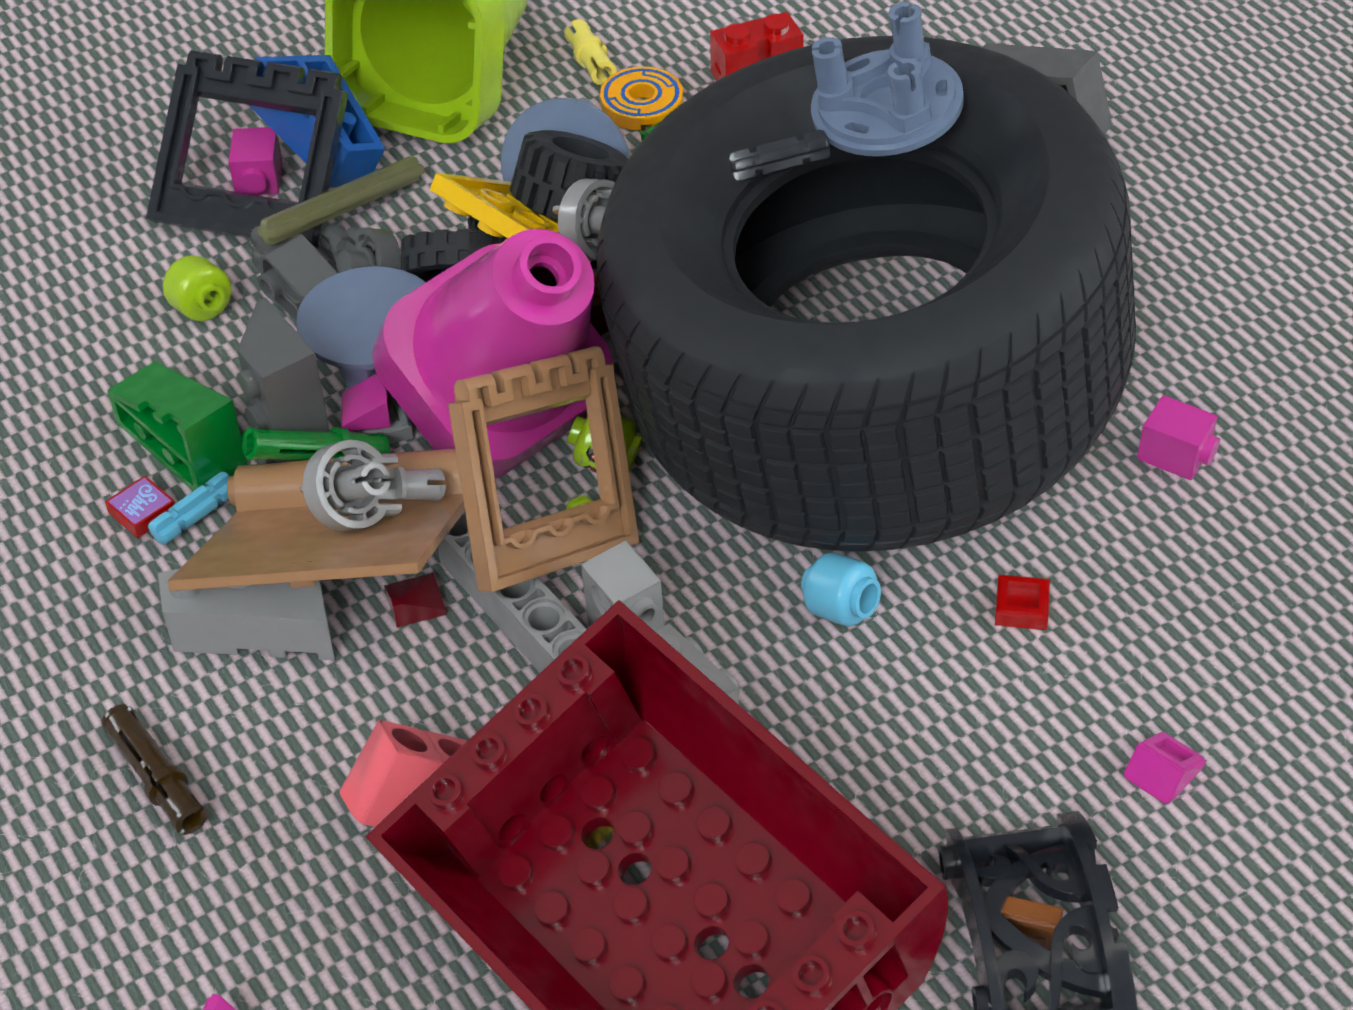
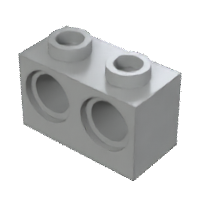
M626 540L581 564L589 627L618 600L625 604L655 632L665 626L661 580Z

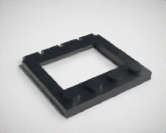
M190 50L186 65L177 64L146 219L156 223L250 239L252 229L255 226H260L262 219L329 191L348 94L341 90V73L309 69L304 84L305 70L303 67L269 62L266 65L264 77H262L264 71L262 61L227 56L223 66V58L220 54ZM199 97L316 116L299 202L182 183ZM322 224L299 234H302L317 248Z

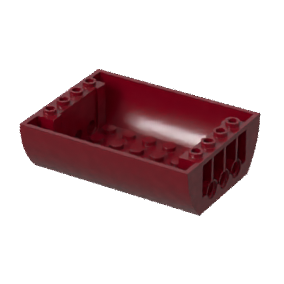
M620 600L615 602L365 836L530 1010H897L924 982L941 944L948 915L947 889L941 881ZM603 826L614 829L613 838L609 844L599 849L587 847V839L592 831ZM641 861L651 864L650 875L642 883L630 885L623 881L624 873L630 865ZM716 934L728 937V948L719 958L710 960L700 956V947L706 938ZM754 972L766 974L769 977V983L763 994L755 998H745L739 994V986L744 977Z

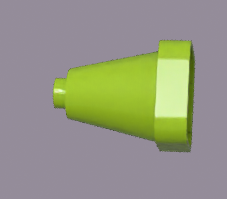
M325 0V55L331 56L372 126L440 143H456L467 138L489 120L500 105L503 52L526 8L527 0Z

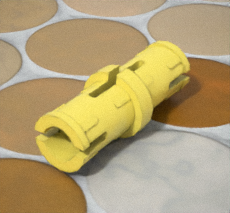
M580 19L574 20L570 23L573 25L576 33L574 34L567 25L564 32L565 38L574 48V58L578 64L580 63L583 68L587 69L594 83L602 85L607 79L605 71L607 70L611 76L617 72L616 66L607 56L606 45L599 37L594 36L588 23Z

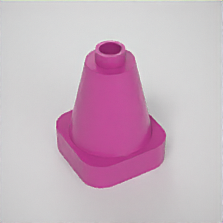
M545 229L521 231L500 244L488 245L477 250L402 297L392 306L374 342L372 353L374 368L383 385L434 450L455 448L448 403L456 401L454 385L458 380L485 373L491 374L497 370L525 363L530 364L533 361L561 354L566 355L573 351L598 346L603 351L605 364H613L610 349L590 323L594 293V274L587 256L572 240L557 232ZM585 399L486 426L494 477L498 478L510 472L570 431L577 416L586 419L588 414Z

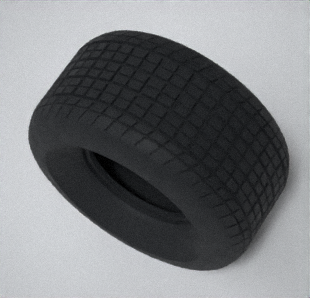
M893 36L841 39L844 61L847 62L870 52L890 49L893 44ZM923 37L924 42L929 43L931 56L941 59L951 66L958 74L963 85L964 104L962 111L954 125L941 137L918 149L889 156L857 155L840 150L829 144L830 157L826 160L810 163V159L803 160V166L765 176L760 171L755 173L756 178L742 182L736 181L729 163V155L732 152L749 148L750 153L757 151V145L792 136H797V140L804 139L803 133L816 130L811 115V101L817 89V80L812 56V45L760 60L717 80L669 113L635 149L614 184L600 225L597 245V286L637 427L657 461L670 477L697 501L714 513L719 514L720 517L746 530L798 546L833 551L902 549L960 536L1015 512L1049 490L1071 471L1091 449L1119 404L1130 374L1136 344L1130 202L1119 162L1107 138L1084 107L1066 90L1031 66L980 46L952 40ZM899 256L922 257L948 263L966 273L955 286L937 298L916 308L877 319L856 322H818L794 318L771 308L784 292L805 278L835 266L861 260Z

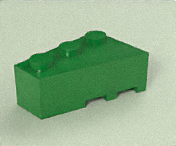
M156 361L107 390L116 423L192 491L201 485L205 486L208 480L220 472H226L229 476H234L238 466L247 465L242 449L244 434L239 428L232 399Z

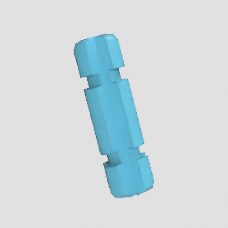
M226 472L218 473L208 480L205 486L201 485L169 508L168 512L165 511L149 523L148 529L156 541L162 545L167 544L182 533L181 530L185 531L217 508L218 504L221 505L228 500L227 483L230 476Z

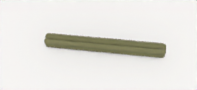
M406 157L262 219L261 225L257 227L258 236L263 237L265 244L274 245L419 181L420 175L424 174V166L419 164L417 157Z

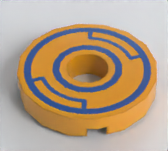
M636 66L620 70L609 76L600 89L602 111L617 126L629 130H641V125L652 124L653 126L662 121L669 113L683 103V87L679 79L668 71L655 67ZM637 98H648L645 100H637Z

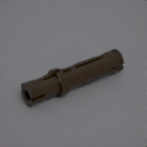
M120 704L110 708L102 718V728L105 732H108L125 756L127 762L145 784L144 793L153 805L162 808L177 833L181 832L182 835H187L199 830L206 822L208 812L189 789V780L185 772L179 766L170 763L157 745V742L138 719L131 706L128 707L126 704Z

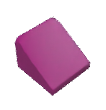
M377 373L342 392V427L349 431L391 428V394L383 385Z
M1160 732L1138 743L1124 771V777L1162 803L1168 804L1203 769L1207 760L1167 733Z

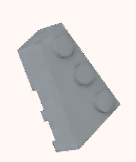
M179 569L158 573L162 612L172 648L175 652L238 655L239 649L269 650L270 657L286 658L288 652L317 653L319 660L335 661L320 580L316 581L315 586L291 588L290 583L169 591L167 581Z

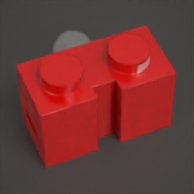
M788 11L770 14L756 20H751L746 16L737 17L731 25L710 31L711 73L717 81L760 60L804 47V34Z

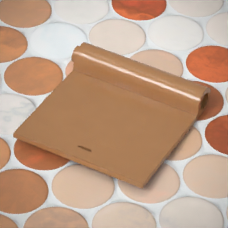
M455 448L386 453L395 454L398 457V463L385 466L386 468L403 467L405 470L439 468L443 472L445 480L431 481L427 485H446L444 496L439 501L399 500L379 503L402 504V511L396 516H383L381 520L372 526L346 532L336 531L324 526L309 510L304 493L300 492V486H303L304 471L309 460L240 465L236 468L234 476L229 477L227 483L229 501L232 505H236L237 512L167 581L169 591L290 583L291 588L315 586L318 580L419 573L465 510ZM330 458V460L328 461V463L333 462L332 459H335V458ZM344 462L340 463V465H348V463Z

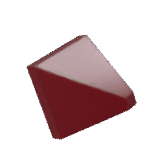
M434 573L384 585L397 628L447 615Z

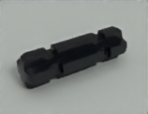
M819 129L803 133L804 139L797 140V136H792L757 145V151L750 153L749 148L734 151L729 155L733 177L736 181L742 182L756 178V172L762 171L763 176L803 166V160L810 159V163L826 160L830 157V145L824 130Z

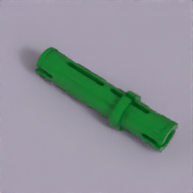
M333 427L330 431L248 428L243 435L242 449L244 456L248 460L300 461L310 460L319 449L345 440L363 441L377 449L380 454L389 453L390 444L388 437L384 436L385 433L383 432L352 433L345 427ZM338 451L331 458L342 457L345 455L343 451Z

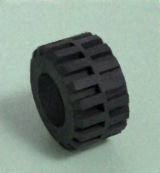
M555 130L529 132L523 137L510 192L515 199L527 208L558 221V215L552 212L553 206L561 204L564 194L573 183L581 179H606L616 182L629 158L615 148L585 136Z

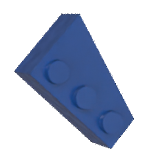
M330 55L254 58V60L262 61L264 64L262 77H264L266 65L269 62L303 67L305 70L304 84L309 69L340 73ZM343 77L341 90L348 94L330 188L339 187L374 172L385 151L384 145ZM248 105L305 163L307 162L316 116Z

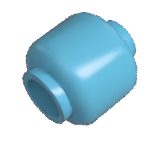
M839 553L822 555L813 565L806 569L801 581L804 603L808 611L819 618L842 626L857 625L865 618L870 617L880 601L881 586L877 581L873 568L861 560Z

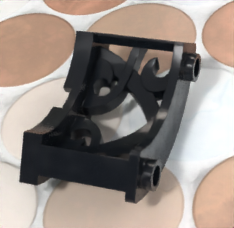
M1079 811L1056 814L1058 825L968 837H963L958 828L946 829L947 845H942L938 848L939 864L943 879H951V883L958 895L972 943L979 979V986H972L974 1010H1009L1004 996V985L1011 978L1018 979L1024 984L1023 1003L1027 1002L1035 993L1038 975L1049 981V1006L1045 1010H1138L1127 941L1117 942L1119 938L1118 929L1111 926L1108 915L1110 912H1117L1119 908L1107 865L1096 864L1095 849H1097V839L1089 823ZM1056 873H1065L1068 879L1056 880L1052 876ZM1026 879H1029L1041 892L1054 899L1080 904L1079 908L1067 913L1058 922L1052 936L1050 950L1031 940L1001 914L1008 897ZM980 886L989 887L984 898ZM1077 934L1086 938L1090 945L1088 948L1079 949L1072 942L1070 959L1063 957V946L1069 936ZM993 939L1007 951L997 960ZM1062 987L1075 993L1100 998V1002L1059 1008Z

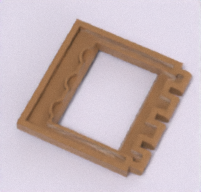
M594 346L573 351L566 355L561 354L533 361L530 364L525 363L497 370L491 374L485 373L455 382L454 394L456 401L448 403L478 591L495 592L592 559L625 540L630 546L639 543L613 364H605L604 353L601 348ZM585 399L600 499L503 529L486 426Z

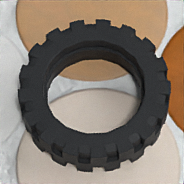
M443 229L435 230L434 233L423 231L417 232L416 235L409 234L401 239V270L412 273L423 281L428 282L477 250L488 245L500 244L508 238L495 237L482 230L475 232L470 231V229H457V231Z

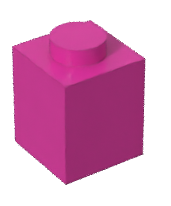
M270 127L233 129L228 163L234 191L252 195L279 194L283 160L278 135Z
M1162 395L1143 424L1137 459L1192 481L1202 463L1209 466L1216 455L1220 443V438L1214 436L1218 416Z

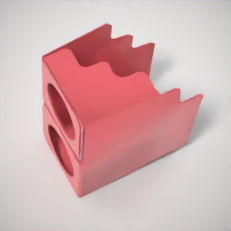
M378 720L339 793L349 811L359 823L376 827L464 745L467 740Z

